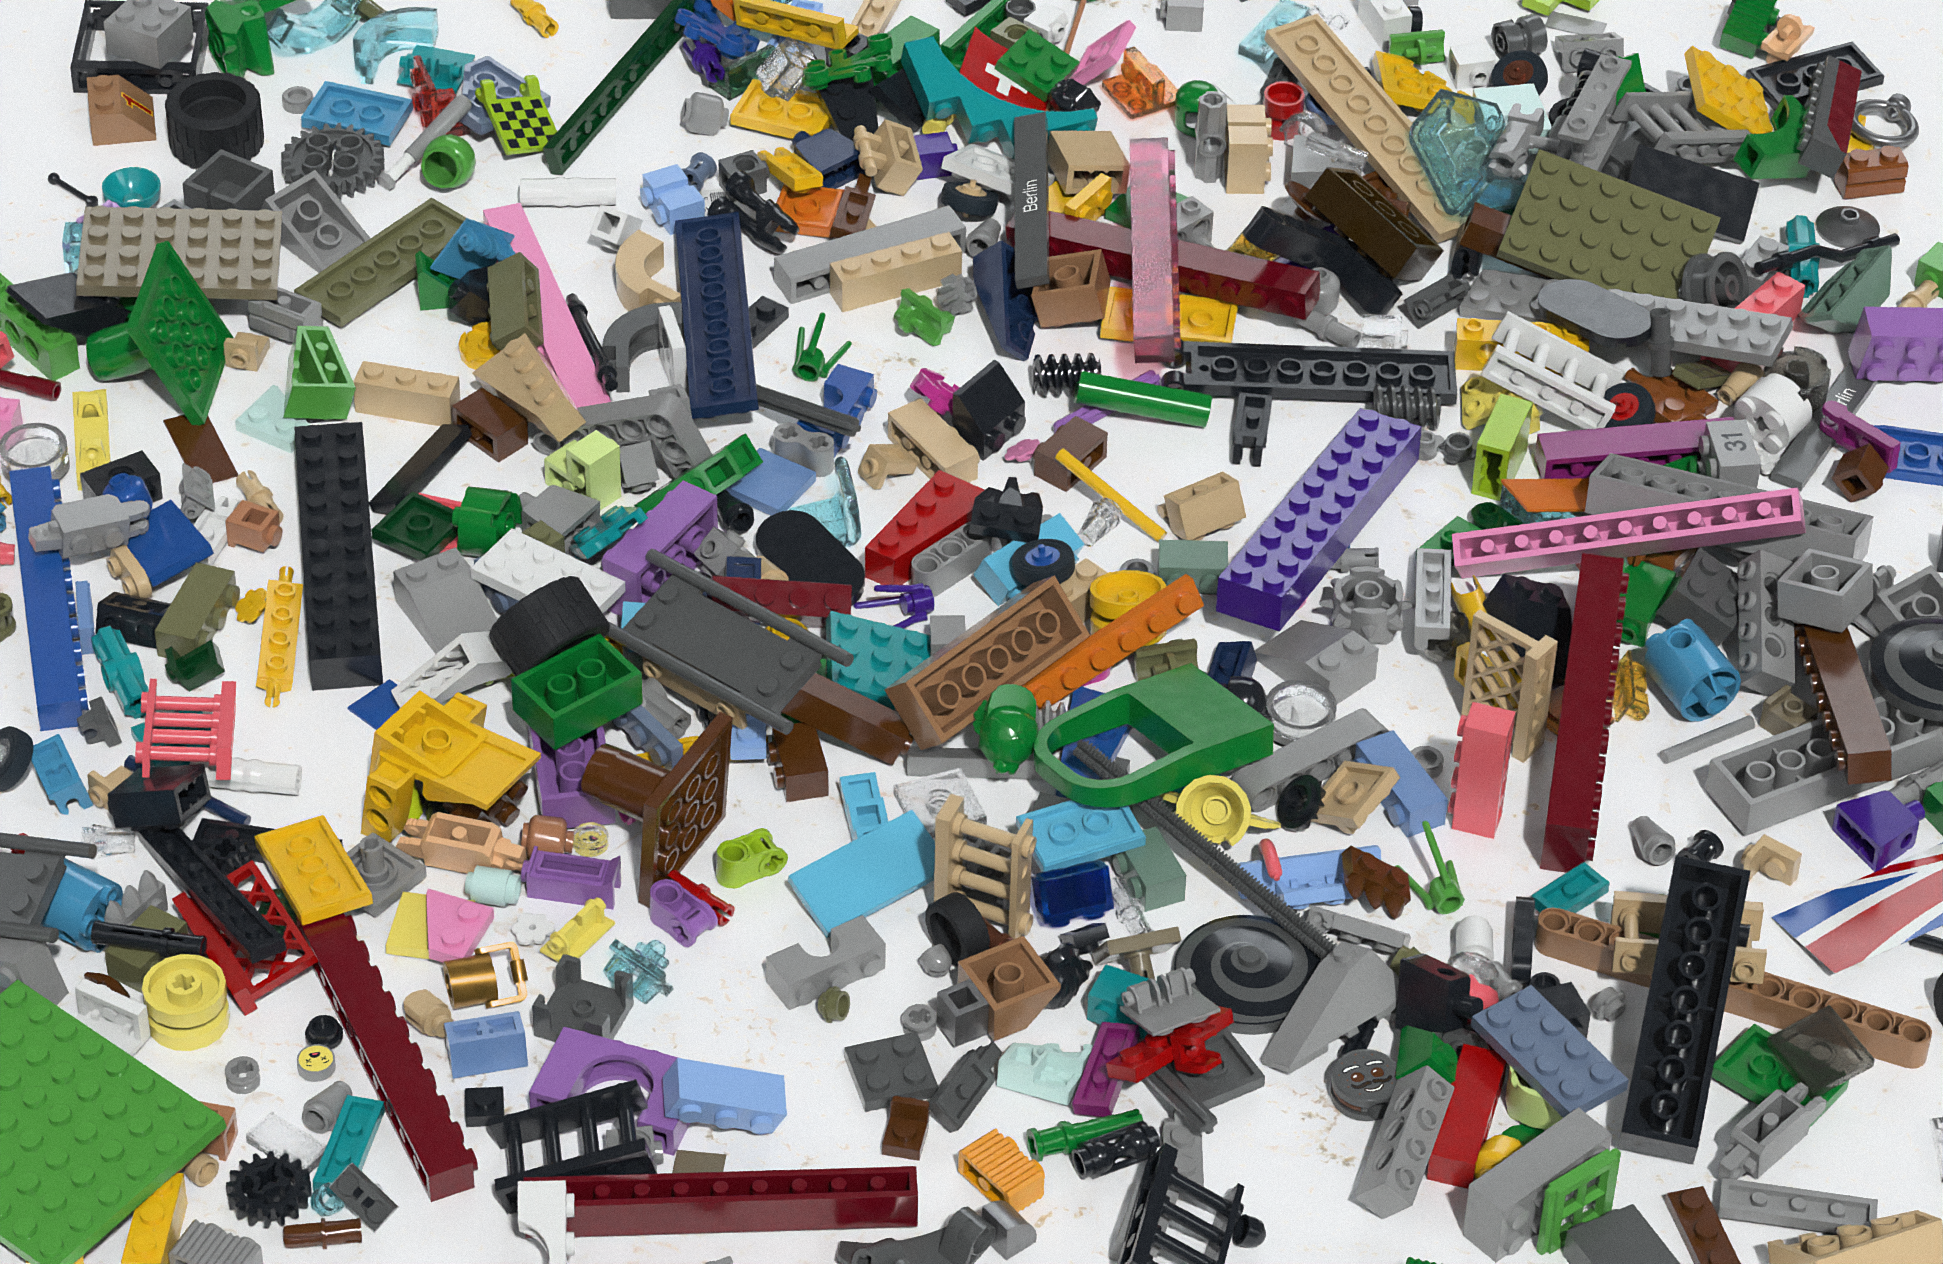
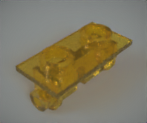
M1628 650L1622 659L1618 661L1617 674L1610 673V675L1616 676L1614 700H1611L1614 706L1615 722H1619L1624 715L1631 716L1634 720L1642 721L1650 712L1648 694H1645L1647 690L1646 670L1641 663L1632 662V653Z

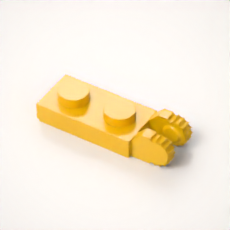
M784 147L776 148L774 156L765 150L757 152L758 157L767 163L769 172L794 192L805 193L809 192L811 188L823 186L822 173L794 152L791 153Z

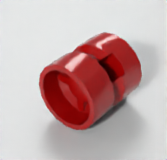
M1287 81L1275 82L1267 86L1264 91L1263 105H1265L1266 118H1271V137L1274 140H1292L1295 135L1301 134L1305 94L1304 90L1295 83Z

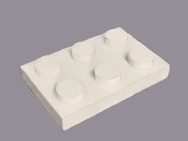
M973 143L944 156L941 168L952 172L953 177L962 180H976L981 188L990 191H1001L1006 193L1009 199L1015 201L1014 159ZM1048 173V187L1053 184L1055 175Z

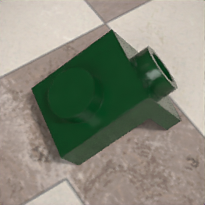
M212 639L182 657L172 646L165 649L168 660L165 668L168 675L175 683L180 681L189 692L225 672L219 647Z

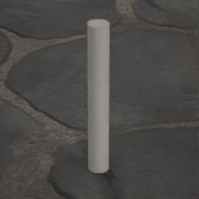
M1748 715L1660 751V758L1664 764H1668L1754 729L1755 721L1752 716Z

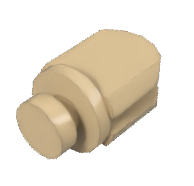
M426 989L417 990L406 996L403 1001L406 1021L423 1034L440 1038L446 1037L444 1023L454 1021L451 1018V1011L448 1009V1005Z

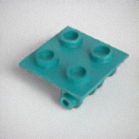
M416 44L411 54L408 53L406 56L402 55L400 57L399 67L403 68L397 79V83L456 94L464 80L465 64L473 62L475 55Z

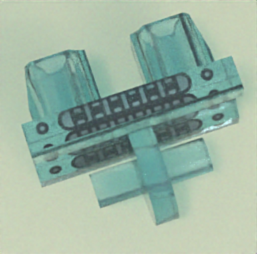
M617 939L611 943L609 949L613 956L603 969L609 981L614 983V973L616 970L635 975L637 979L633 982V996L645 1005L659 992L668 997L674 990L673 986L665 981L666 973L662 970L666 969L669 965V960L664 957L666 946L662 942L652 940L647 945L639 942L635 946V951Z

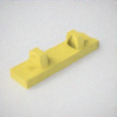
M106 389L90 392H72L78 491L82 490L80 473L111 462Z

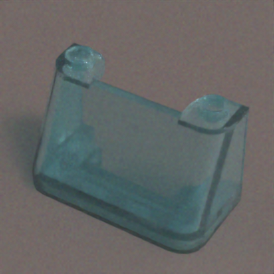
M1440 89L1410 127L1409 142L1445 212L1460 218L1468 217L1475 202L1498 211L1515 209L1528 174L1522 175L1518 180H1514L1512 176L1505 178L1494 175L1492 169L1488 168L1493 159L1488 158L1495 145L1494 142L1505 127L1504 117L1499 106L1494 102Z

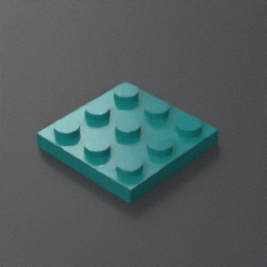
M830 611L826 619V640L854 656L852 664L848 667L827 657V678L892 710H896L884 689L930 657V635Z

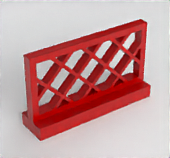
M253 860L226 877L238 888L240 882L254 875L256 879L252 890L239 891L254 907L257 901L271 902L267 915H261L271 925L287 926L283 935L287 950L297 949L303 950L305 955L293 962H283L287 950L276 954L274 961L261 960L253 964L247 958L236 957L238 948L225 934L220 933V928L212 922L209 916L191 897L188 898L185 891L172 898L192 934L206 936L207 949L205 954L208 959L213 960L222 969L227 989L245 1016L258 1009L254 1002L256 999L318 962L311 947ZM255 969L270 970L266 979L253 986L251 979Z

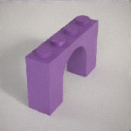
M563 1027L529 1091L531 1109L584 1094L593 1086L606 1081H631L637 1079L639 1086L643 1087L650 1094L647 1100L648 1109L642 1110L637 1120V1127L652 1125L654 1141H662L664 1154L675 1155L690 1123L682 1122L680 1119L665 1117L663 1076L679 1057Z

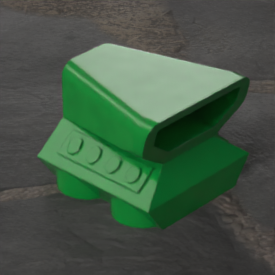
M214 0L206 7L205 19L209 30L207 37L211 58L221 73H231L235 76L244 77L247 67L261 75H273L275 73L265 13L257 1L250 0L230 5Z

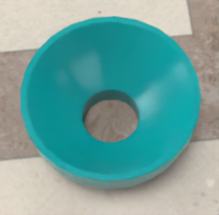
M127 167L110 173L102 182V193L105 202L111 200L120 207L136 206L150 208L160 197L161 183L157 174L151 170L141 167ZM132 199L140 200L135 202H127L128 200Z

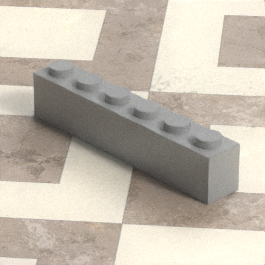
M950 205L775 256L774 282L790 304L798 303L830 293V263L946 232L951 233L961 248L962 253H965L966 226Z

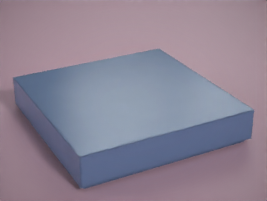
M759 448L757 452L763 463L746 473L743 478L725 490L732 496L766 514L773 515L778 512L787 511L816 482V472L763 448Z

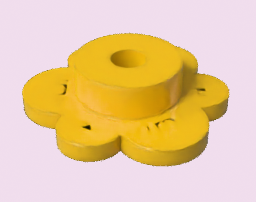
M250 589L245 594V598L238 601L235 610L238 613L237 620L239 622L247 621L252 623L262 614L266 607L265 598L267 591L265 589Z

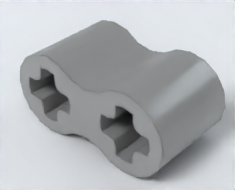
M791 422L782 423L775 427L773 432L774 454L815 471L816 477H825L833 472L834 439L830 435L822 432H808L800 425Z

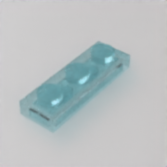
M1280 0L1239 44L1238 54L1253 61L1266 64L1275 54L1264 40L1266 31L1308 17L1310 7L1291 0Z

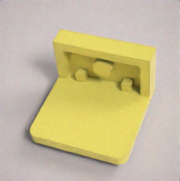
M1483 376L1471 378L1461 387L1462 424L1467 430L1486 424L1500 394L1524 400L1527 399ZM1535 403L1532 406L1529 434L1540 430V416L1543 414L1541 406Z

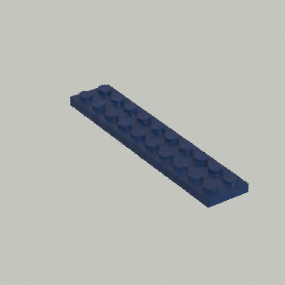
M739 212L676 220L675 227L692 419H710L720 415L744 414L749 411L759 410Z

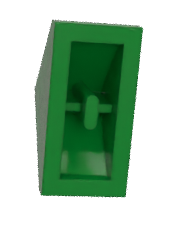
M418 251L415 254L420 311L449 308L448 290L457 278L431 270L430 266L435 260Z

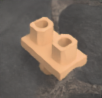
M1792 14L1782 16L1777 23V27L1762 41L1760 49L1768 52L1766 62L1770 64L1781 60L1788 61L1813 35L1815 27L1803 25L1799 16Z

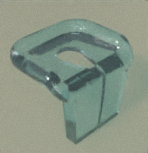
M837 457L834 462L837 491L830 499L792 507L789 510L802 511L814 516L845 547H851L862 537L859 506L848 460L845 457Z

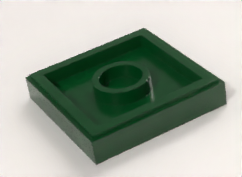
M412 491L371 529L372 539L421 561L439 554L458 536V527H454L452 524L454 510Z

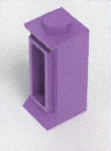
M534 846L530 860H524L521 870V880L526 882L527 898L585 906V902L588 899L598 897L605 902V909L614 910V888L620 889L622 884L621 856L619 855L611 860L540 851L538 846Z

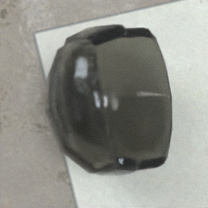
M1459 611L1450 612L1449 640L1428 639V646L1423 651L1430 660L1437 663L1453 662L1456 660L1457 647L1466 642L1470 643L1472 627L1465 613Z

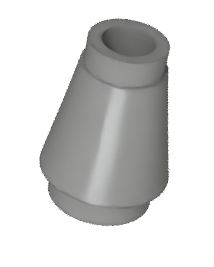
M988 218L968 234L966 246L971 256L974 257L998 242L1001 225L997 220Z
M1640 816L1633 821L1631 828L1644 860L1654 865H1663L1669 862L1676 852L1674 837L1648 816Z
M336 1081L306 1101L302 1112L304 1124L316 1133H324L334 1129L346 1096L353 1095L350 1086L343 1081Z

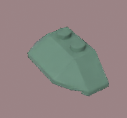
M1890 245L1862 249L1856 255L1854 261L1844 265L1825 282L1798 314L1800 321L1832 333L1847 331L1851 334L1854 333L1863 308L1881 307L1890 296L1892 249Z

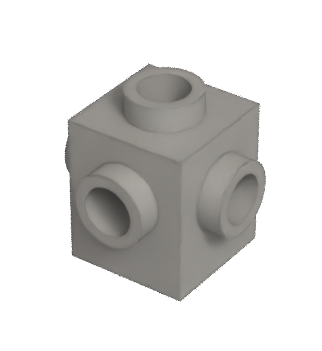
M716 527L711 529L694 552V555L704 563L701 569L711 577L725 576V560L727 556L756 558L743 546L746 540L731 529L725 533Z

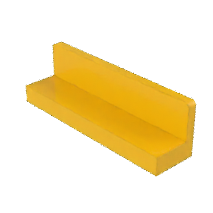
M733 0L736 25L832 49H843L859 33L858 26L844 23V18L771 0Z

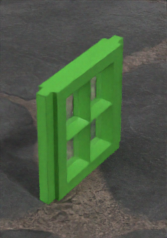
M1607 1148L1548 1184L1544 1195L1536 1249L1541 1256L1547 1252L1552 1254L1565 1246L1567 1230H1570L1576 1224L1587 1223L1604 1216L1612 1210L1621 1152L1617 1148L1611 1151Z

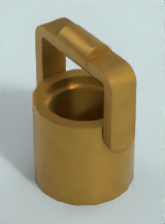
M513 942L474 949L475 955L443 962L446 989L452 1009L485 1003L486 1009L518 1003L527 996L525 982L528 981L525 961L524 958L520 959L518 947ZM509 949L511 957L509 962L519 996L498 1000L496 975L489 953Z

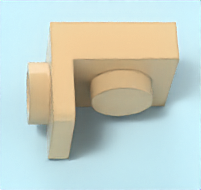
M237 332L235 338H226L224 341L226 367L258 372L270 348L269 337Z
M869 444L858 468V474L873 489H881L887 475L913 474L918 462L900 444Z
M122 765L105 777L94 770L87 774L88 795L91 801L96 806L108 810V793L133 773Z
M1764 834L1755 845L1750 844L1747 846L1741 857V863L1744 864L1743 869L1751 871L1749 881L1758 871H1761L1769 877L1791 887L1798 878L1802 853Z

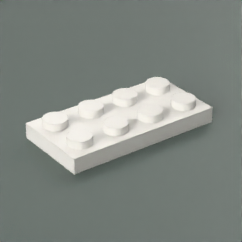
M514 529L507 532L470 568L472 579L518 601L536 589L559 578L568 576L580 578L602 613L609 609L626 592L625 581Z

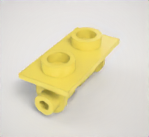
M598 897L588 899L585 902V906L558 932H553L550 935V940L540 949V952L559 962L563 954L580 958L615 925V921L604 916L605 902Z

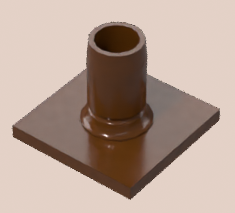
M722 712L717 714L671 771L607 743L602 744L596 749L585 768L581 783L583 793L643 823L638 903L650 908L651 886L659 880H673L667 875L674 869L681 872L726 816L733 717Z

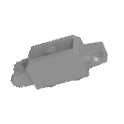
M110 494L58 504L51 511V521L29 528L28 539L35 552L58 550L62 559L128 545L130 537L148 532L149 523L144 517H147L150 513V504H147L144 500L121 503L118 497Z
M1801 1082L1786 1093L1776 1089L1735 1125L1730 1134L1729 1146L1724 1150V1155L1726 1156L1719 1162L1720 1171L1718 1176L1720 1178L1737 1180L1743 1174L1749 1172L1758 1179L1808 1135L1809 1125L1822 1114L1827 1101L1821 1096H1816L1806 1106L1801 1105L1800 1103L1805 1099L1809 1090Z

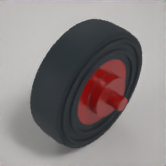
M1632 382L1616 384L1605 391L1604 399L1616 405L1615 412L1605 428L1653 423L1656 413L1655 403L1650 393L1643 386Z

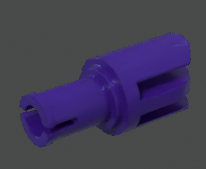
M691 39L696 47L692 52L685 41L682 48L694 69L704 73L709 82H718L714 76L716 74L722 80L725 76V70L720 64L722 57L716 44L705 39L706 43L704 44L700 40Z

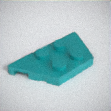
M615 505L600 516L601 520L591 528L587 526L572 537L575 542L568 548L577 559H589L604 547L620 538L623 532L635 523L641 524L648 517L641 507H623L622 505L617 507Z

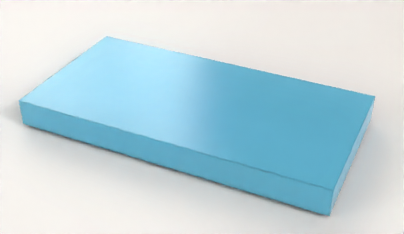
M910 810L788 875V882L825 937L829 938L831 936V928L861 915L866 918L934 881L935 841L915 812Z

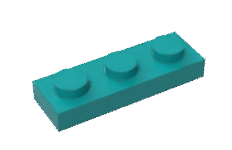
M351 1095L346 1096L313 1178V1191L336 1195L329 1186L349 1164L354 1163L362 1171L385 1113L384 1101Z

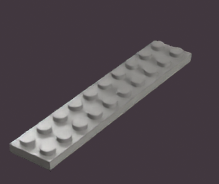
M1482 269L1468 291V295L1465 296L1459 306L1460 317L1502 320L1507 311L1529 322L1553 323L1540 314L1538 293L1544 286L1559 280ZM1619 289L1608 290L1646 308L1649 312L1655 308L1669 309L1671 311V336L1674 338V347L1671 351L1772 367L1793 329L1791 317L1779 316L1777 314L1689 302L1682 299H1670L1651 294L1632 293ZM1647 340L1639 346L1648 347Z

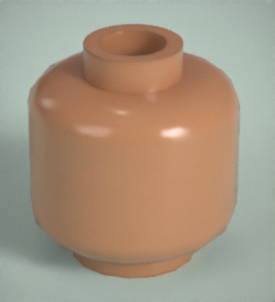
M534 815L529 823L524 822L521 846L525 847L528 860H530L534 846H538L540 851L561 854L572 853L574 831H567V822L564 818Z

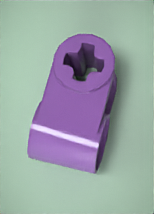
M664 879L655 882L651 886L650 920L654 925L671 935L680 945L684 947L692 946L696 942L697 936L705 930H712L717 926L718 919L712 907L691 894L678 882Z

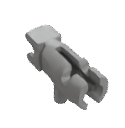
M1516 103L1512 106L1508 114V123L1488 157L1493 158L1488 166L1492 174L1505 178L1513 176L1526 161L1529 149L1538 148L1557 153L1560 152L1561 140L1540 136L1544 128V110L1542 108H1537L1534 113L1527 115L1520 112L1521 104Z

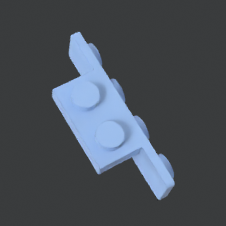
M1378 845L1356 847L1381 860V849ZM1346 849L1279 857L1282 875L1278 881H1274V879L1269 877L1264 859L1237 864L1241 865L1240 868L1244 867L1243 871L1247 870V873L1250 872V876H1254L1253 879L1257 878V881L1260 880V884H1264L1263 887L1267 886L1270 892L1273 891V895L1277 894L1280 900L1283 899V903L1286 902V906L1290 905V909H1305L1309 907V904L1320 902L1337 905L1344 903L1345 899L1353 898L1344 882L1342 853ZM1238 891V895L1241 899H1248L1244 896V894H1241V892Z

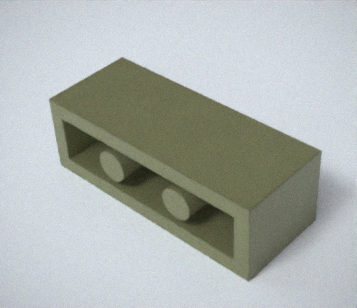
M518 252L487 268V290L490 300L488 313L491 318L490 339L497 350H503L510 341L519 338L524 333L536 347L544 344L539 269L521 252Z
M195 563L155 629L157 654L159 657L167 658L165 649L170 646L182 657L211 639L213 641L217 630H221L224 627L230 608L236 606L239 600L240 588L236 586L235 571Z

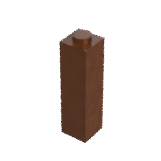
M1474 203L1463 225L1459 245L1545 278L1554 279L1496 257L1512 216L1480 203Z
M817 673L807 681L781 711L891 765L895 763L899 753L906 756L914 740L898 712Z

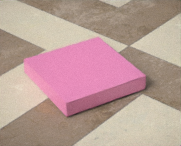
M1126 20L1087 46L1079 61L1080 64L1077 71L1070 78L1084 85L1118 63L1136 26L1130 20Z

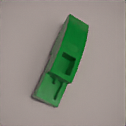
M745 433L691 469L681 473L634 506L641 507L646 514L649 510H653L664 499L665 495L669 491L674 490L683 480L717 495L763 463V460Z

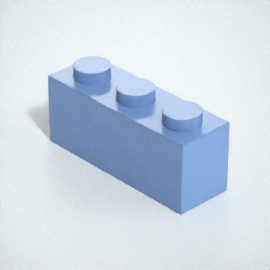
M1394 730L1356 743L1355 759L1352 762L1394 767L1400 776V779L1391 789L1390 794L1381 801V804L1388 812L1391 822L1395 826H1399L1407 838L1424 832L1422 827L1423 821H1428L1431 829L1445 825L1447 797Z

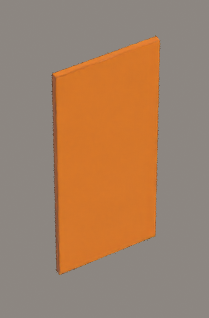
M1590 478L1501 479V483L1527 512H1585Z

